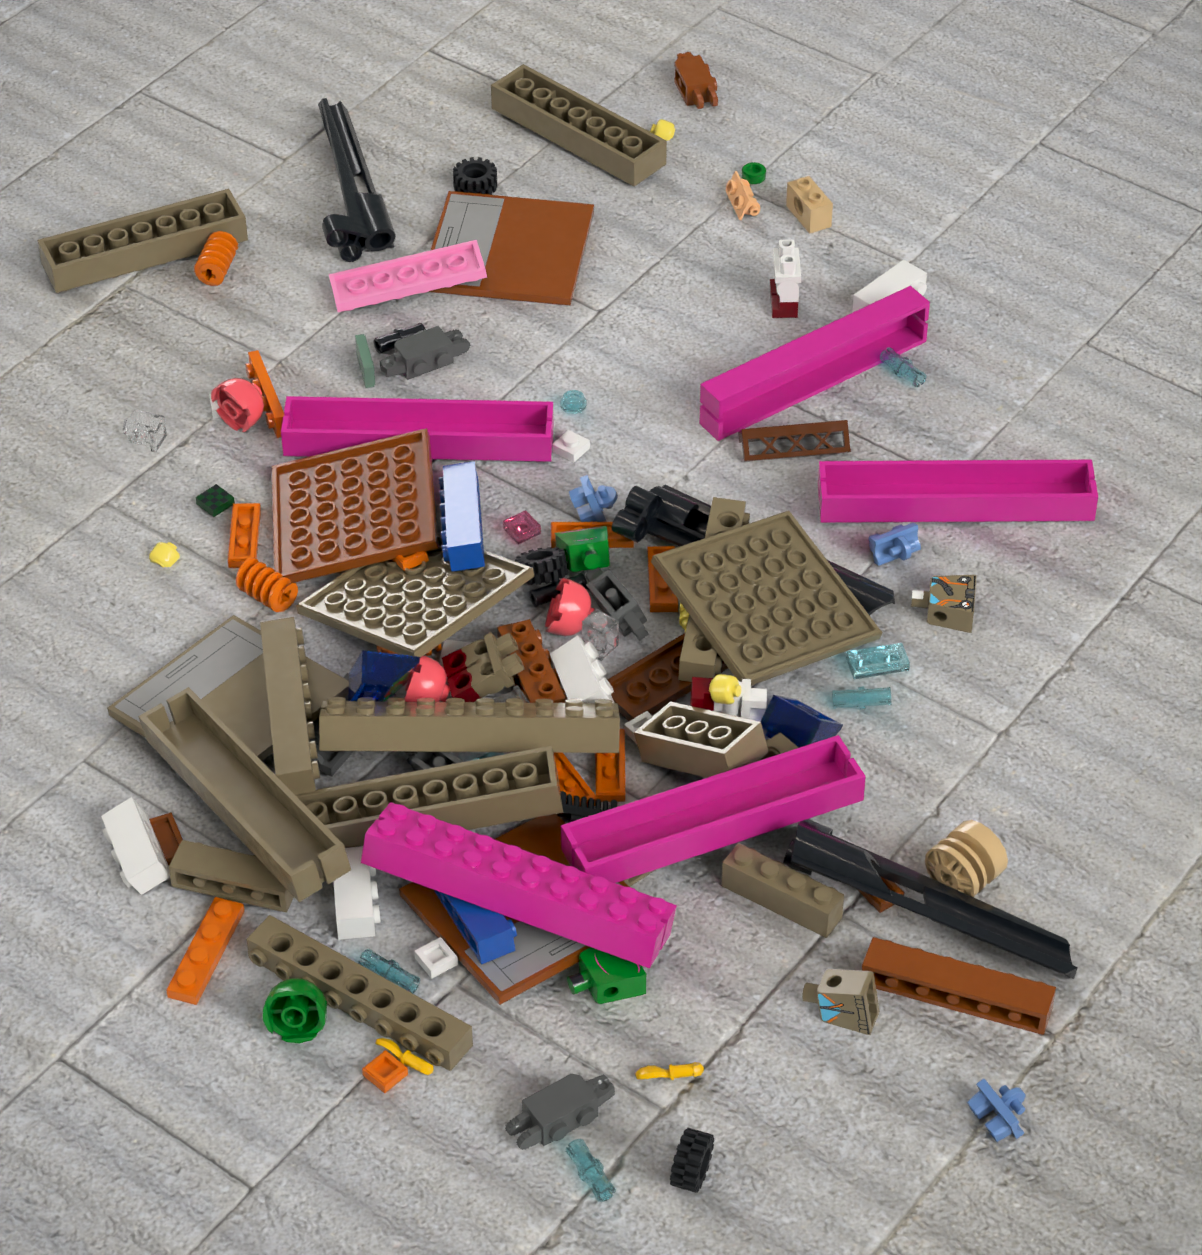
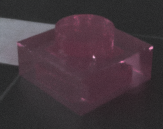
M526 510L503 521V529L518 545L541 534V525Z

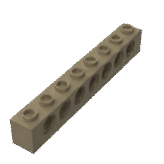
M713 497L705 538L749 524L750 513H745L746 501ZM689 615L680 657L679 680L692 682V677L714 678L715 673H721L722 659Z
M271 915L246 939L249 959L255 965L269 969L282 980L302 978L313 982L323 992L327 1005L349 1014L356 1022L365 1023L374 1028L381 1036L390 1037L401 1043L406 1050L415 1051L426 1057L435 1066H442L451 1072L473 1046L471 1025Z

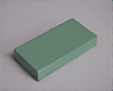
M355 335L356 355L365 388L375 387L374 364L366 335Z

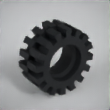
M470 157V161L463 159L462 163L458 162L456 167L454 166L453 168L454 190L456 192L492 195V192L495 193L497 188V168L493 162L490 163L488 159L482 161L481 157H478V160Z
M547 547L546 549L537 548L538 550L535 551L532 549L528 551L529 553H521L515 559V562L533 568L534 577L525 583L527 585H533L534 583L536 585H541V583L548 584L550 581L556 582L559 578H564L565 575H568L565 551L558 547L553 549L552 547Z
M689 1127L684 1130L680 1138V1144L676 1148L677 1152L673 1159L674 1164L671 1167V1186L694 1193L699 1192L710 1166L711 1153L714 1149V1135Z

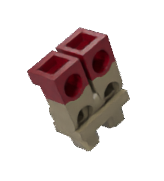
M490 632L484 635V639L477 640L442 657L452 698H462L464 702H475L477 699L488 694H495L501 691L504 686L509 688L515 685L512 676L525 669L523 662L516 652L507 657V655L519 649L516 640L510 633L496 639Z

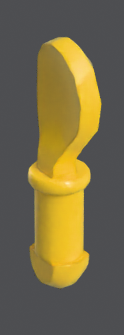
M386 1038L376 1039V1045L390 1050L400 1059L402 1064L426 1075L433 1073L434 1066L412 1054L410 1050H406L403 1053L394 1041Z
M699 1062L681 1065L669 1064V1069L656 1065H647L638 1069L635 1076L636 1079L664 1077L674 1080V1078L700 1076L704 1071V1067Z

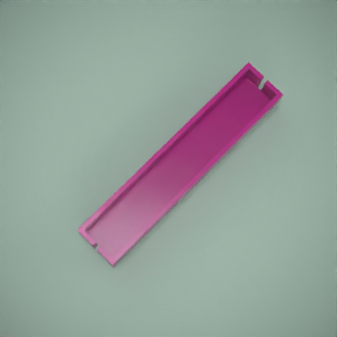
M908 286L701 383L700 403L702 405L700 406L699 424L717 441H720L739 432L741 429L756 424L925 343L928 324L925 321L929 319L930 302L912 286Z
M286 396L281 428L283 456L310 457L427 428L430 435L431 459L551 462L554 429L553 402Z
M1092 459L819 461L818 497L821 523L1095 521L1098 492L1096 480H1094L1095 474Z
M837 735L561 825V849L570 866L617 883L863 801L866 776L855 759H850V751L840 736Z
M390 802L379 815V819H376L365 833L361 857L362 864L647 968L652 966L659 951L663 948L671 934L677 905L666 902L662 898L638 892L634 888L613 883L603 877L585 873L573 866H566L552 861L545 856H538L527 852L517 846L502 843L487 835H480L466 830L459 825H452L438 820L431 815L416 812L400 804Z

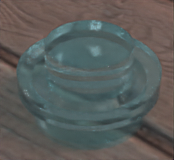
M569 390L564 393L560 406L567 413L577 414L586 409L587 400L582 392Z

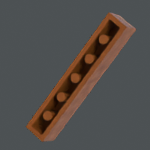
M873 937L862 964V971L874 972L875 985L878 990L1041 1035L1045 1033L1054 1005L1055 986L1018 977L1011 973L992 970L981 965L959 961L952 957L926 952L919 948L900 945L890 940Z

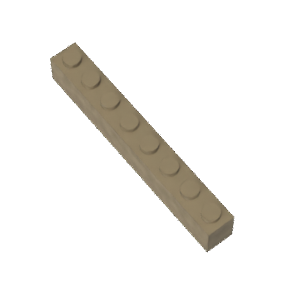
M294 617L260 622L275 775L294 795L316 791L315 779L320 778L318 761H313V759L318 758L316 742L310 741V739H316L313 721L308 722V720L313 719L311 702H306L311 700L309 684L304 683L309 681L306 664L301 665V663H307L302 627L296 628Z

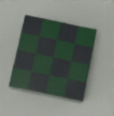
M217 484L196 497V504L213 517L235 504L234 497Z

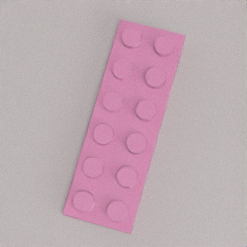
M477 240L329 274L337 311L342 312L351 311L363 306L376 305L393 299H401L414 294L427 293L444 287H452L465 282L477 281L487 278Z

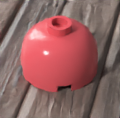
M242 378L228 379L215 387L211 392L212 402L217 400L220 407L216 410L227 425L236 431L242 428V432H246L262 416L264 408L262 392L254 383Z
M562 578L555 589L561 592L551 599L545 627H548L546 629L548 633L566 637L580 632L585 623L590 625L594 617L595 608L591 607V597L581 584Z
M422 656L415 661L412 668L413 673L408 679L405 688V702H417L419 698H433L435 702H446L450 688L446 684L447 674L444 668L437 661L427 656Z

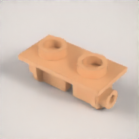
M735 171L731 180L727 182L725 190L739 220H742L744 214L756 216L760 212V204L756 198H753L754 194L749 182L741 179L738 172Z

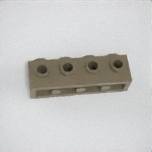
M182 840L169 865L172 887L286 913L294 898L255 855Z
M738 843L722 862V887L825 938L830 935L842 919L844 894L833 887H828L812 879L806 874H801L785 866L780 861H775L760 854L753 848H748Z

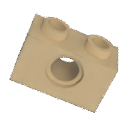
M806 176L787 182L786 206L809 234L830 228L832 226L833 203L811 177Z

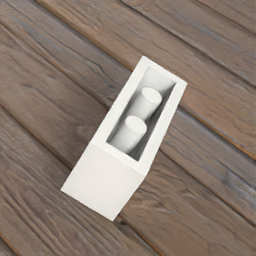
M902 260L854 294L852 313L908 286H912L923 296L927 289V273Z
M577 635L550 653L568 699L583 700V703H595V700L609 699L614 703L611 696L614 690L608 680L603 677L606 671L596 659L599 654L591 642L585 643Z
M132 797L101 816L106 827L102 831L108 842L114 847L111 854L117 864L122 867L123 871L120 872V876L128 888L133 886L142 895L170 878L169 866L148 815Z
M363 846L345 848L351 871L333 881L338 940L375 936L374 924L381 923L379 905H373L372 900L378 899L377 881L370 880V876H376V868L361 863Z

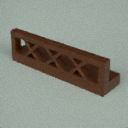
M848 420L741 429L738 432L739 443H742L744 462L851 452ZM842 434L844 447L833 448L825 440L829 435ZM813 436L819 441L814 450H806L799 444L803 437ZM778 439H788L793 443L787 452H780L772 446ZM761 441L767 446L759 455L749 454L748 442ZM822 444L827 447L826 449H818ZM795 447H797V448H799L801 451H792V450H793ZM769 449L774 452L770 454H765Z

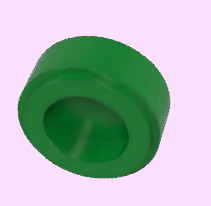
M757 162L745 164L742 167V179L747 180L749 184L762 183L766 179L765 166Z

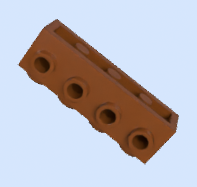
M530 619L497 627V638L510 633L517 642L519 649L510 653L507 657L516 652L523 662L525 670L512 677L518 694L524 700V703H536L537 699H551L553 703H565V700L568 698L564 688L561 689L560 678L556 668L552 669L551 657L548 649H543L542 637L539 629H534Z

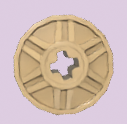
M974 820L963 821L925 855V865L930 878L972 897L979 893L986 884H990L1007 868L1008 863L1006 850L1000 839L991 829Z

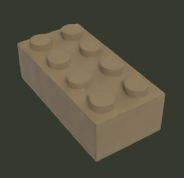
M669 702L634 732L642 762L704 778L757 762L769 752L761 722L675 702Z

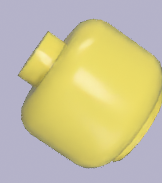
M660 119L657 124H652L650 132L668 141L673 138L676 128L673 123Z
M171 542L157 543L149 554L150 562L157 563L161 567H171L180 558L176 550L177 547Z
M718 674L712 679L709 692L714 702L730 705L734 703V696H740L741 686L735 676Z

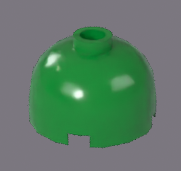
M291 978L278 983L271 989L263 1006V1022L267 1030L272 1034L275 1031L282 1036L281 1040L288 1043H303L313 1040L317 1033L323 1029L327 1019V1001L323 992L313 982L302 978Z

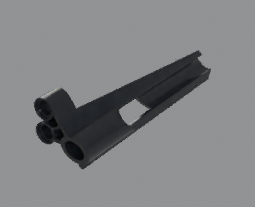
M322 98L318 106L334 155L347 216L339 214L326 216L322 222V229L327 244L331 247H338L342 260L354 262L361 257L362 251L366 248L376 252L388 247L394 248L393 242L395 241L396 234L382 194L375 191L347 108L341 101L335 105H329L327 98ZM362 173L368 193L358 192L354 180L355 176Z
M666 484L662 487L656 486L650 491L636 485L630 490L626 498L625 508L621 509L615 516L612 531L637 543L647 534H650L680 547L705 538L711 505ZM827 560L869 616L883 606L891 603L895 604L893 590Z
M809 819L798 823L795 839L791 841L785 854L784 865L808 875L815 872L834 881H839L1072 979L1075 978L1078 967L1072 964L1070 944L1067 939L832 835L833 829ZM881 877L923 894L925 904L891 891Z

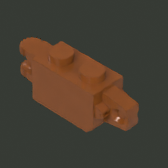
M691 52L677 54V60L674 64V82L686 105H696L698 109H702L704 103L709 102L712 107L718 106L717 81L715 77L711 76L709 65L704 63L700 55L693 56Z

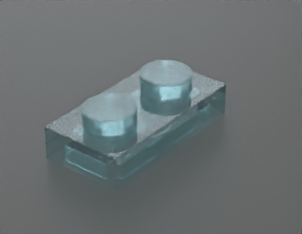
M902 643L847 651L846 660L853 679L909 671L910 661Z

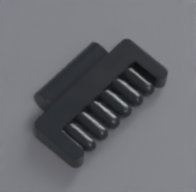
M561 791L563 813H558L557 815L569 818L568 823L606 811L608 806L609 809L616 808L617 801L612 800L609 805L608 801L604 800L601 810V800L597 799L595 801L594 809V799L589 798L587 808L586 797L581 798V806H579L580 798L577 795L574 796V805H572V795L568 794L566 796V793Z

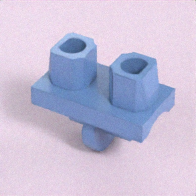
M588 475L581 477L582 486L569 491L575 508L588 504L577 509L581 522H607L603 514V508L611 509L618 498L617 492L613 487H605L604 485L599 486L595 492Z
M914 522L905 526L900 524L893 527L887 533L881 535L877 533L868 538L870 550L873 552L874 563L878 566L898 558L907 560L911 558V553L921 550L918 540V525Z
M985 1079L979 1081L976 1084L979 1092L967 1102L971 1111L979 1120L992 1110L997 1114V1116L985 1124L996 1142L1004 1139L1011 1133L1018 1139L1024 1134V1131L1018 1125L1019 1121L1011 1111L1014 1110L1018 1115L1024 1113L1025 1107L1022 1103L1026 1095L1023 1090L1017 1087L1010 1090L1006 1085H1003L999 1089L1002 1098H1000Z

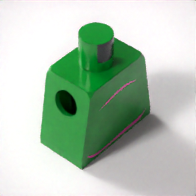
M607 526L555 533L556 547L565 551L568 570L576 572L610 566Z
M590 947L580 953L579 973L568 976L567 983L573 995L589 990L596 1003L604 1004L646 994L647 974L639 964Z

